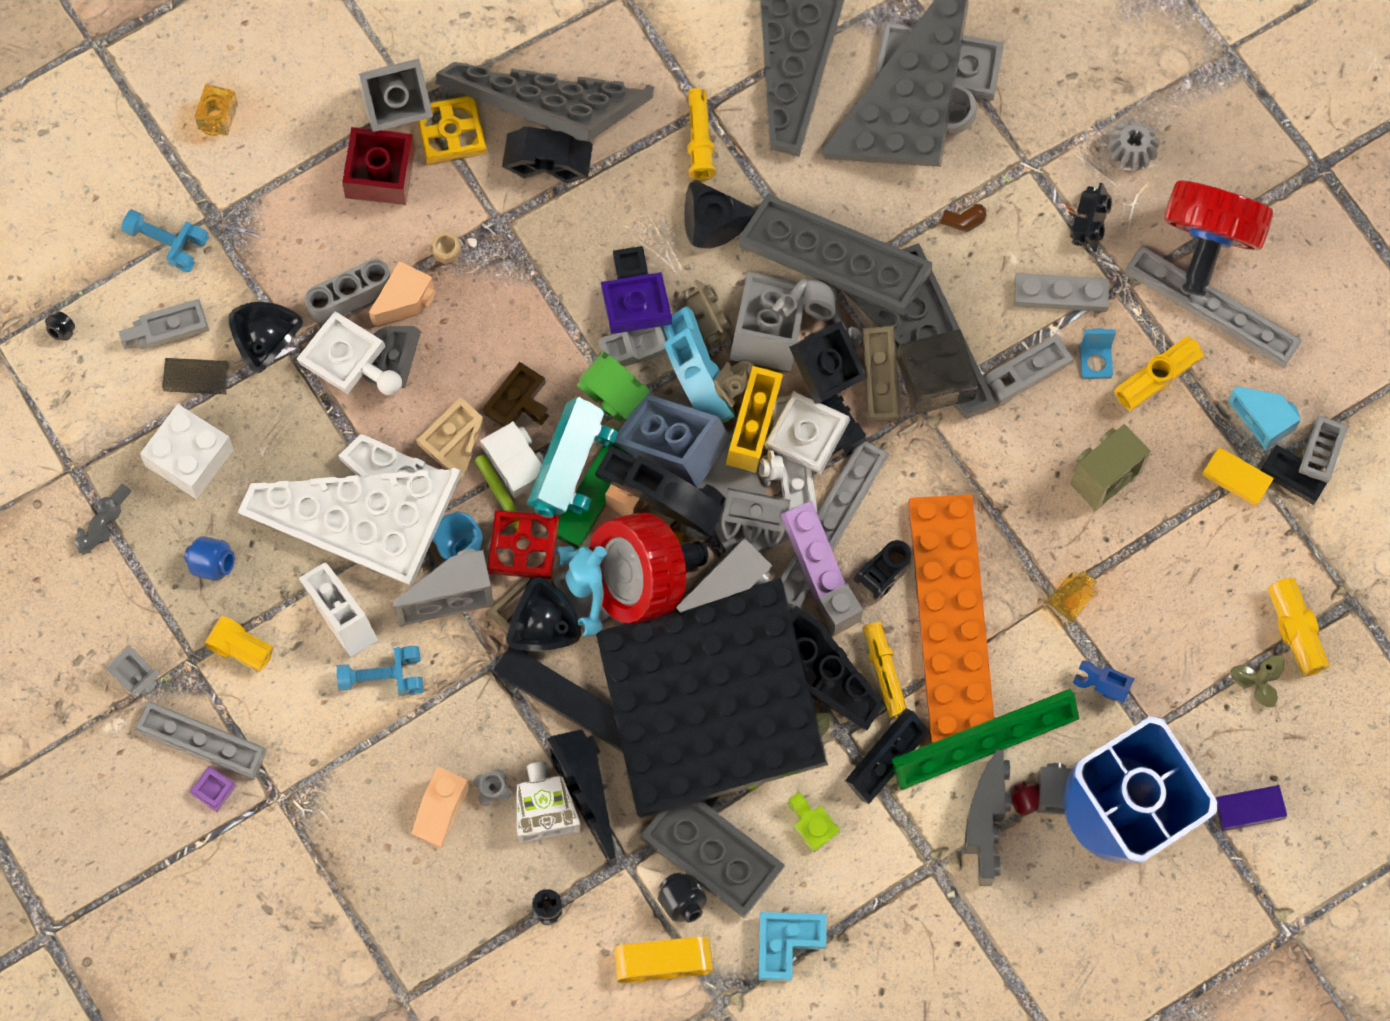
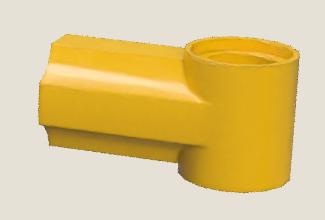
M221 616L204 642V645L224 658L232 657L250 668L261 672L271 659L274 651L273 646L245 632L246 630L234 620Z

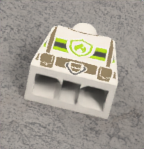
M546 762L529 764L527 766L529 782L517 784V834L519 844L580 832L579 819L563 777L549 778Z

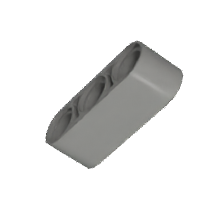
M379 259L369 260L312 287L305 295L309 317L317 323H326L334 311L344 315L376 300L390 278L388 265ZM373 275L384 276L382 280L377 282L369 280ZM345 288L356 289L355 292L350 295H344L341 293ZM318 301L327 302V305L323 308L313 307Z

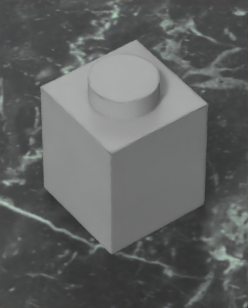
M847 583L820 597L818 601L817 611L833 636L861 622L863 609Z

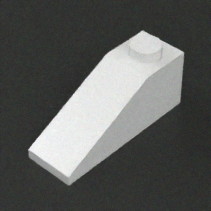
M327 562L299 577L301 584L350 657L378 641L366 615Z

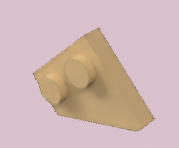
M460 397L416 440L417 445L445 470H450L451 468L460 470L462 474L459 482L462 483L484 422L483 416Z

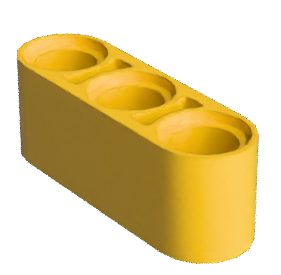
M709 937L619 945L614 948L617 982L620 983L700 976L713 972Z

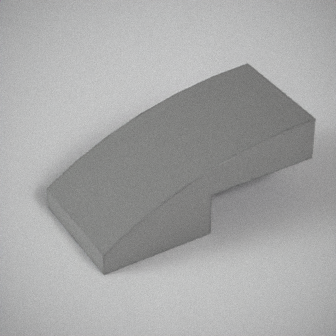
M663 326L610 334L598 339L601 352L604 350L622 366L649 360L667 353L664 346L667 337Z

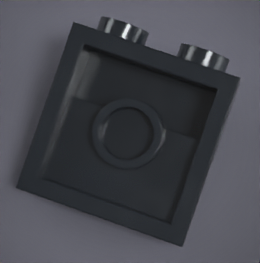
M841 321L827 325L789 346L815 404L823 402L867 378L862 363L850 342L849 334Z

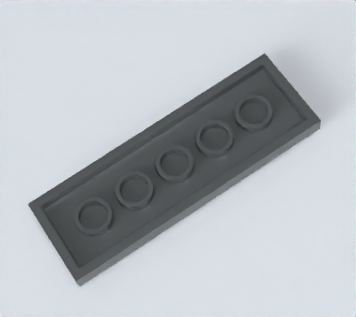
M768 194L738 238V246L903 316L932 271V262Z

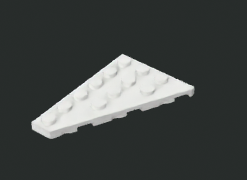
M451 468L450 470H420L411 473H381L380 475L372 476L355 475L347 476L346 478H316L294 482L278 481L268 484L266 482L251 483L238 513L412 586L462 472L456 468Z

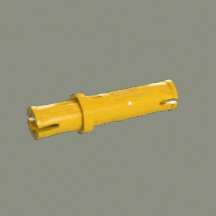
M873 622L863 626L862 630L865 633L870 650L868 658L870 663L874 664L889 714L888 717L893 720L897 719L907 707L892 660L894 656L893 649L888 647L882 622Z

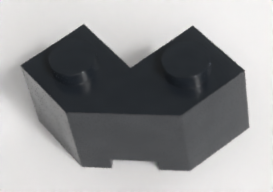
M525 126L519 130L507 133L502 167L522 178L546 172L568 184L588 177L593 144L589 141L577 140L574 136L561 131Z

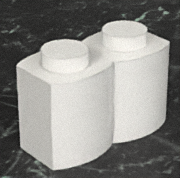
M511 422L480 440L483 452L513 498L533 488L544 457L540 452L535 454L529 447L532 441L523 426L518 429L515 423Z

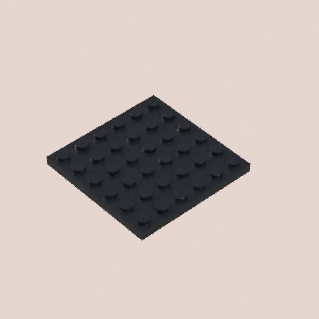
M781 578L752 586L748 590L682 612L675 609L671 613L654 620L635 624L625 623L596 633L636 813L639 818L829 765Z

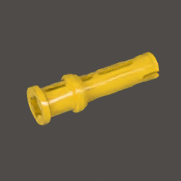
M694 88L687 92L691 141L687 146V153L691 155L689 177L694 180H708L716 175V168L712 165L714 144L709 137L707 91L703 89L701 94V88Z

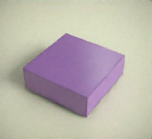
M208 766L191 789L190 794L218 812L236 788V784Z

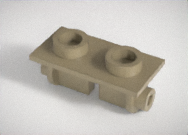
M697 279L694 280L697 289L694 287L686 289L683 292L685 295L683 300L686 306L693 310L695 318L704 314L705 317L697 321L704 342L714 346L721 341L720 336L722 335L730 339L734 338L729 329L732 323L723 310H719L716 304L719 298L710 284L705 285Z
M743 360L734 366H731L728 361L725 362L713 381L716 393L723 401L726 400L730 407L734 406L746 387V380L749 379L752 366H754L749 361Z

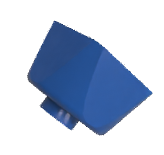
M1150 716L1073 766L1065 784L1063 806L1070 829L1077 840L1089 852L1113 863L1139 864L1214 816L1217 800L1165 721Z

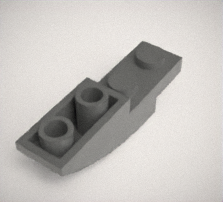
M997 750L988 762L980 777L967 817L964 854H978L979 886H992L995 876H1000V856H994V844H999V825L993 824V822H1003L1006 812L1011 811V793L1005 792V780L1010 779L1009 760H1004V750Z

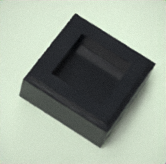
M643 246L612 251L617 279L648 274Z

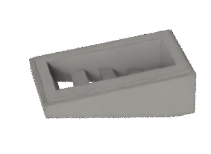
M1318 415L1314 421L1298 473L1329 483L1348 425ZM1322 433L1335 438V440L1331 441L1325 439L1323 437L1318 436V434ZM1317 442L1322 445L1331 447L1332 450L1328 451L1326 449L1315 446V443ZM1312 452L1328 457L1329 460L1325 461L1311 456ZM1309 462L1325 467V472L1308 467Z

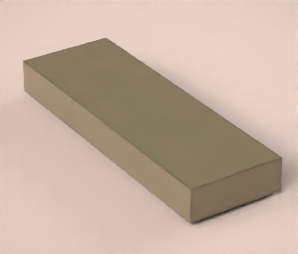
M894 326L863 328L868 421L901 420Z

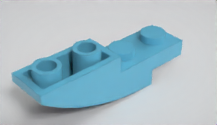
M684 307L672 315V325L663 326L667 337L664 346L675 373L694 409L718 416L723 424L736 415L733 407H730L726 400L723 401L715 391V383L713 381L719 373V368L717 364L710 360L693 310Z

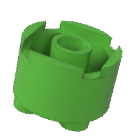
M604 350L580 376V382L577 384L596 403L600 399L604 400L600 406L619 422L624 418L627 420L651 392L650 389L639 382L634 375Z

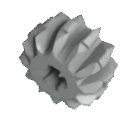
M1134 118L1129 120L1128 125L1120 121L1117 124V128L1111 130L1107 151L1112 152V162L1121 161V170L1126 165H1131L1133 172L1138 169L1139 165L1146 169L1150 164V160L1156 159L1160 140L1155 137V128L1146 129V120L1141 122L1140 125L1136 124Z

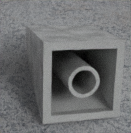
M419 58L358 73L357 81L363 105L373 132L433 117Z

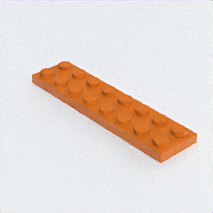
M972 494L909 498L908 501L930 743L994 719Z

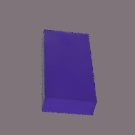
M1280 785L1215 798L1217 800L1216 810L1222 831L1283 820L1288 816Z

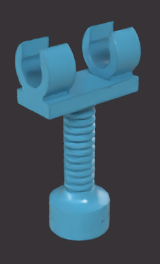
M133 209L128 211L121 227L122 232L133 237L138 233H142L172 246L167 255L168 264L176 266L185 272H190L195 264L192 256L182 252L188 240L203 247L209 238L206 230L193 226L187 221L178 236L170 234L145 222L144 215Z
M419 646L394 648L395 665L392 668L391 666L379 667V669L377 667L376 669L369 668L355 671L350 668L349 664L336 665L338 690H352L353 684L360 681L392 679L393 677V679L397 680L399 696L423 693L422 677L403 679L402 663L413 664L421 661Z

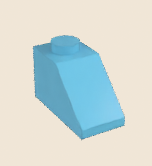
M1238 386L1232 390L1228 399L1230 405L1265 450L1294 432L1301 420L1296 406L1290 401L1287 402L1281 394Z

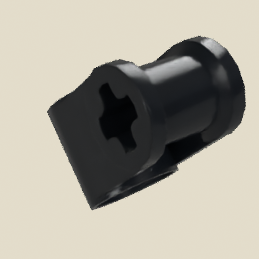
M901 540L889 542L858 571L853 580L857 584L861 582L874 594L873 598L877 602L880 601L910 568L911 548ZM892 553H900L905 557V561L895 564L888 557Z

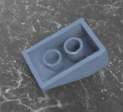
M648 394L618 431L614 445L635 458L640 455L698 488L732 440L718 416Z

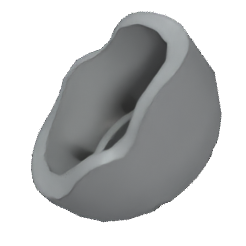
M955 83L952 98L954 105H951L947 132L954 134L968 129L977 116V104L974 96L969 90Z

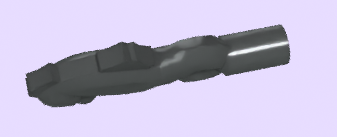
M121 484L111 497H104L98 501L97 508L101 514L92 518L86 535L82 528L77 529L78 536L75 538V546L82 555L91 553V550L99 543L109 541V527H106V524L115 521L121 513L120 505L132 492L126 485Z

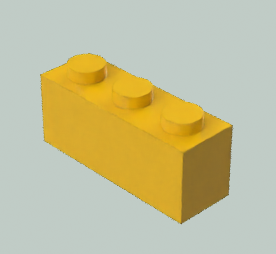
M752 366L725 465L756 473L783 374Z

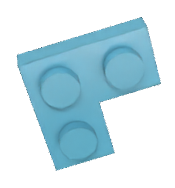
M760 912L759 980L792 981L793 949H826L827 914Z

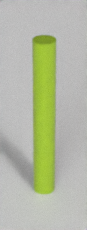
M483 454L477 457L475 463L503 511L519 512L487 456ZM519 521L511 523L516 532L518 531Z

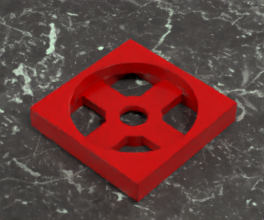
M495 510L487 566L488 574L552 579L559 516L553 515L552 518H548L537 513ZM519 521L518 531L512 536L500 535L508 525ZM533 521L546 528L549 533L548 539L533 537L531 534ZM525 538L529 541L528 547L523 550L517 547L518 540ZM497 549H510L515 553L513 566H505L500 561ZM533 551L546 552V558L543 563L536 568L526 567L529 554Z

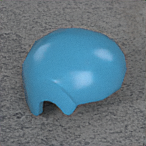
M457 511L441 519L433 537V542L441 557L447 560L452 556H457L458 552L465 549L480 551L483 535L480 527L469 514Z

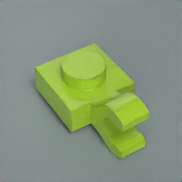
M800 792L789 799L787 804L800 819L794 825V828L814 853L840 834V829L821 805L812 811Z

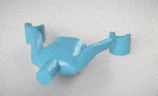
M572 546L556 547L555 555H559L557 566L569 565V570L566 573V582L570 591L575 596L581 598L589 596L591 592L593 593L590 617L580 618L578 624L580 626L585 625L583 637L596 636V633L602 630V622L599 616L604 596L600 563L607 552L601 546H597L593 551L585 546L580 547L578 550H575Z

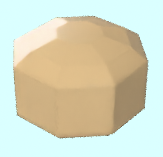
M448 231L435 234L430 243L434 260L443 264L456 261L462 251L458 236Z

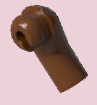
M981 204L973 205L962 214L945 209L941 224L963 232H969L984 223L987 211Z

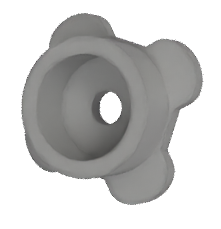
M498 769L494 772H488L484 775L479 774L475 777L474 784L479 788L480 796L478 799L482 805H490L492 801L499 799L506 801L510 797V790L506 788L504 782L506 774L502 770ZM494 785L495 789L490 790L489 786Z

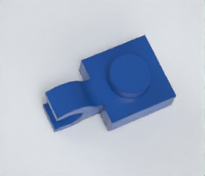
M1082 660L1079 670L1086 672L1088 677L1076 674L1073 683L1080 688L1095 685L1094 690L1100 692L1105 698L1124 703L1135 678L1107 666H1104L1102 670L1093 663Z

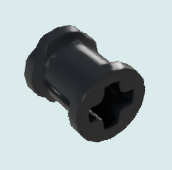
M543 889L535 894L532 900L535 919L544 925L556 923L563 913L560 895L551 889ZM550 901L552 912L545 913L543 902Z

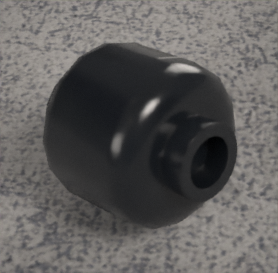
M674 873L661 882L657 899L672 921L691 923L701 917L707 897L692 875Z

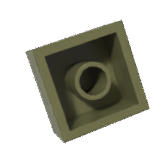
M1125 424L1118 430L1114 428L1108 430L1100 438L1101 444L1094 450L1090 447L1084 450L1077 457L1076 461L1078 463L1072 470L1074 475L1070 485L1095 511L1142 473L1151 452Z

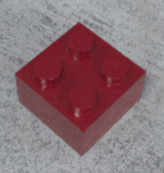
M351 127L342 180L345 198L406 205L415 153L413 134L384 130L373 132L372 129Z

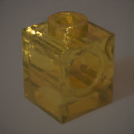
M205 84L195 113L198 130L210 136H218V134L228 136L238 106L234 90ZM214 110L222 111L216 116L209 115Z

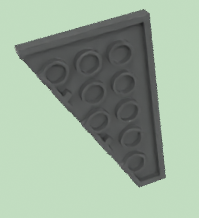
M934 0L824 146L822 151L824 159L941 167L969 5L968 0Z
M453 62L436 73V84L448 88L451 92L467 95L477 102L488 103L498 107L501 111L517 114L527 121L538 122L548 126L553 131H561L574 136L577 140L587 142L653 98L654 87L646 85L644 89L640 90L626 88L624 82L605 81L578 77L577 82L558 80L557 74H543L511 69L510 74L496 73L490 71V66H474Z

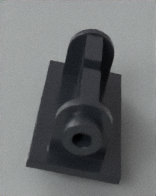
M1099 183L1098 189L1088 186L1086 190L1082 191L1077 212L1080 215H1087V217H1075L1070 234L1072 244L1083 246L1084 242L1089 243L1093 252L1097 251L1099 240L1101 241L1104 238L1105 217L1112 208V197L1108 194L1103 183Z

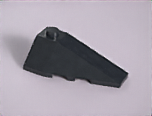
M795 605L790 612L812 698L867 731L884 705V702L865 677L847 657L848 655L842 647L838 646L825 625Z
M583 729L547 738L548 756L559 776L563 777L569 794L609 866L616 865V855L597 756L601 751L592 735L587 738Z

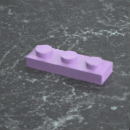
M809 501L780 513L817 603L820 597L839 588L845 582L813 502Z

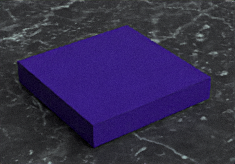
M662 272L601 282V290L611 334L673 324Z

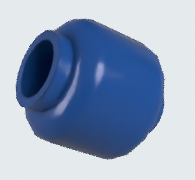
M201 536L192 545L187 547L184 559L192 575L218 581L231 573L235 563V554L231 551V547L227 542Z

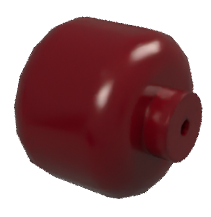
M1022 780L1013 785L1015 790L1011 792V804L1016 812L1020 815H1029L1037 811L1039 802L1038 784L1035 782L1026 784L1025 780Z

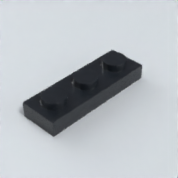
M906 708L846 778L845 782L861 801L870 804L895 774L891 759L914 751L930 731L914 711Z

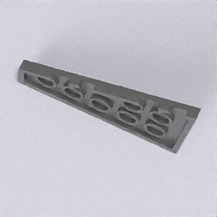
M760 0L771 150L800 157L845 0Z
M919 243L902 249L927 260ZM933 271L930 272L904 316L844 291L877 327L894 326L895 342L899 350L966 419L995 408L994 398ZM940 337L945 338V339H942V340H941V339L935 340L936 342L942 341V342H944V344L930 347V346H932V345L940 344V343H931L932 340H934V339H936V338H940ZM928 342L927 347L924 349L914 350L916 344ZM921 343L917 348H923L925 344Z

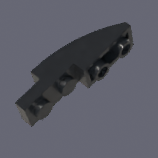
M613 446L609 447L595 472L597 478L652 504L654 510L710 537L724 512V507L670 471L640 455L635 458Z

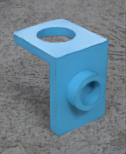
M1096 328L1084 330L1079 345L1081 376L1083 379L1112 378L1111 347L1116 336L1115 329ZM1094 355L1102 357L1105 361V368L1100 371L1090 369L1087 363L1088 359Z

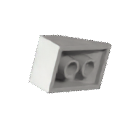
M747 272L730 360L740 362L746 360L755 365L791 372L794 357L789 346L798 341L804 308L803 296L801 295L796 301L798 306L788 317L785 316L782 309L776 312L772 309V306L782 295L790 294L798 282Z
M739 538L688 589L675 609L682 612L762 584L771 576L768 570L772 565L745 538Z
M465 549L458 552L457 556L447 559L395 599L394 605L399 626L494 606L483 550Z

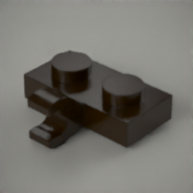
M519 362L483 407V414L504 427L511 422L515 423L524 411L533 421L542 426L549 417V414L546 413L548 408L535 401L534 398L546 384L545 378Z

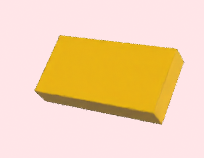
M1218 447L1202 473V476L1255 507L1258 506L1274 479L1221 447Z

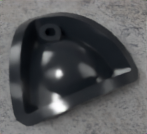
M694 180L688 185L684 208L685 230L689 242L697 248H715L730 242L743 232L755 214L753 207L702 182Z
M269 302L246 303L236 307L229 314V327L234 342L248 367L255 373L263 372L303 325L302 318L297 313L284 306Z
M541 577L534 578L525 589L516 607L507 633L506 643L510 648L516 650L543 651L559 649L579 641L581 626L578 624L579 619L574 608L564 594L549 581Z

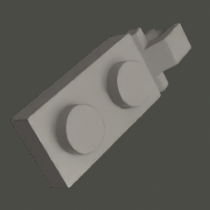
M200 299L141 315L139 320L133 322L134 327L119 331V336L124 349L140 346L141 349H146L208 332L209 327Z

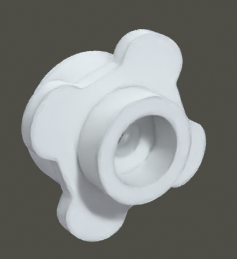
M768 450L767 455L760 459L758 465L759 475L761 478H764L765 486H770L771 481H780L783 477V459L780 455H774L773 450Z

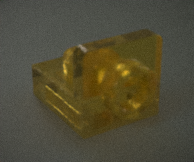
M1073 571L1067 576L1047 603L1068 620L1074 622L1092 598L1100 592L1095 587L1097 581L1084 571H1081L1080 574Z

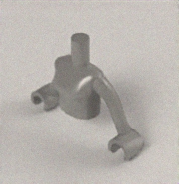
M815 278L801 279L790 294L782 295L772 306V309L776 312L782 309L785 316L788 317L797 308L796 301L802 295L804 309L809 315L820 320L831 319L833 323L842 322L849 334L850 342L854 349L863 341V335L857 328L850 327L848 330L846 329L839 313L837 291L830 285Z

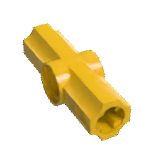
M1186 336L1163 354L1152 357L1148 365L1115 388L1114 393L1117 396L1118 402L1124 409L1132 412L1156 393L1166 390L1172 381L1204 358L1201 346L1194 338ZM1161 370L1165 373L1166 377L1159 378L1152 371Z
M1288 577L1269 585L1268 592L1279 617L1278 628L1284 643L1290 645L1301 675L1312 676L1328 669L1330 665L1318 637L1319 626L1313 611L1310 608L1307 609L1295 578Z

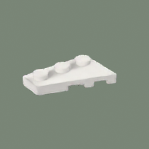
M360 434L339 454V459L358 476L438 470L427 465L425 461L416 457L413 459L397 452L395 448L363 434Z

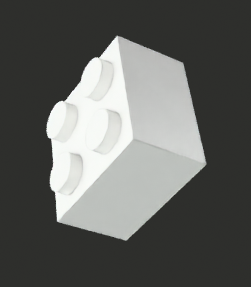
M177 404L141 451L140 455L145 467L197 499L234 449L228 435Z

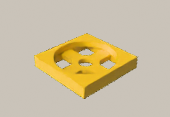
M463 96L430 103L432 115L439 110L441 112L442 119L439 121V124L425 127L429 118L417 121L427 165L487 153L476 101L472 97ZM452 108L461 109L472 117L460 120L454 116ZM454 124L456 131L454 133H447L444 130L445 126ZM476 130L477 135L473 143L469 146L461 147L459 136L463 132ZM438 137L446 139L449 150H435L429 145L428 139Z

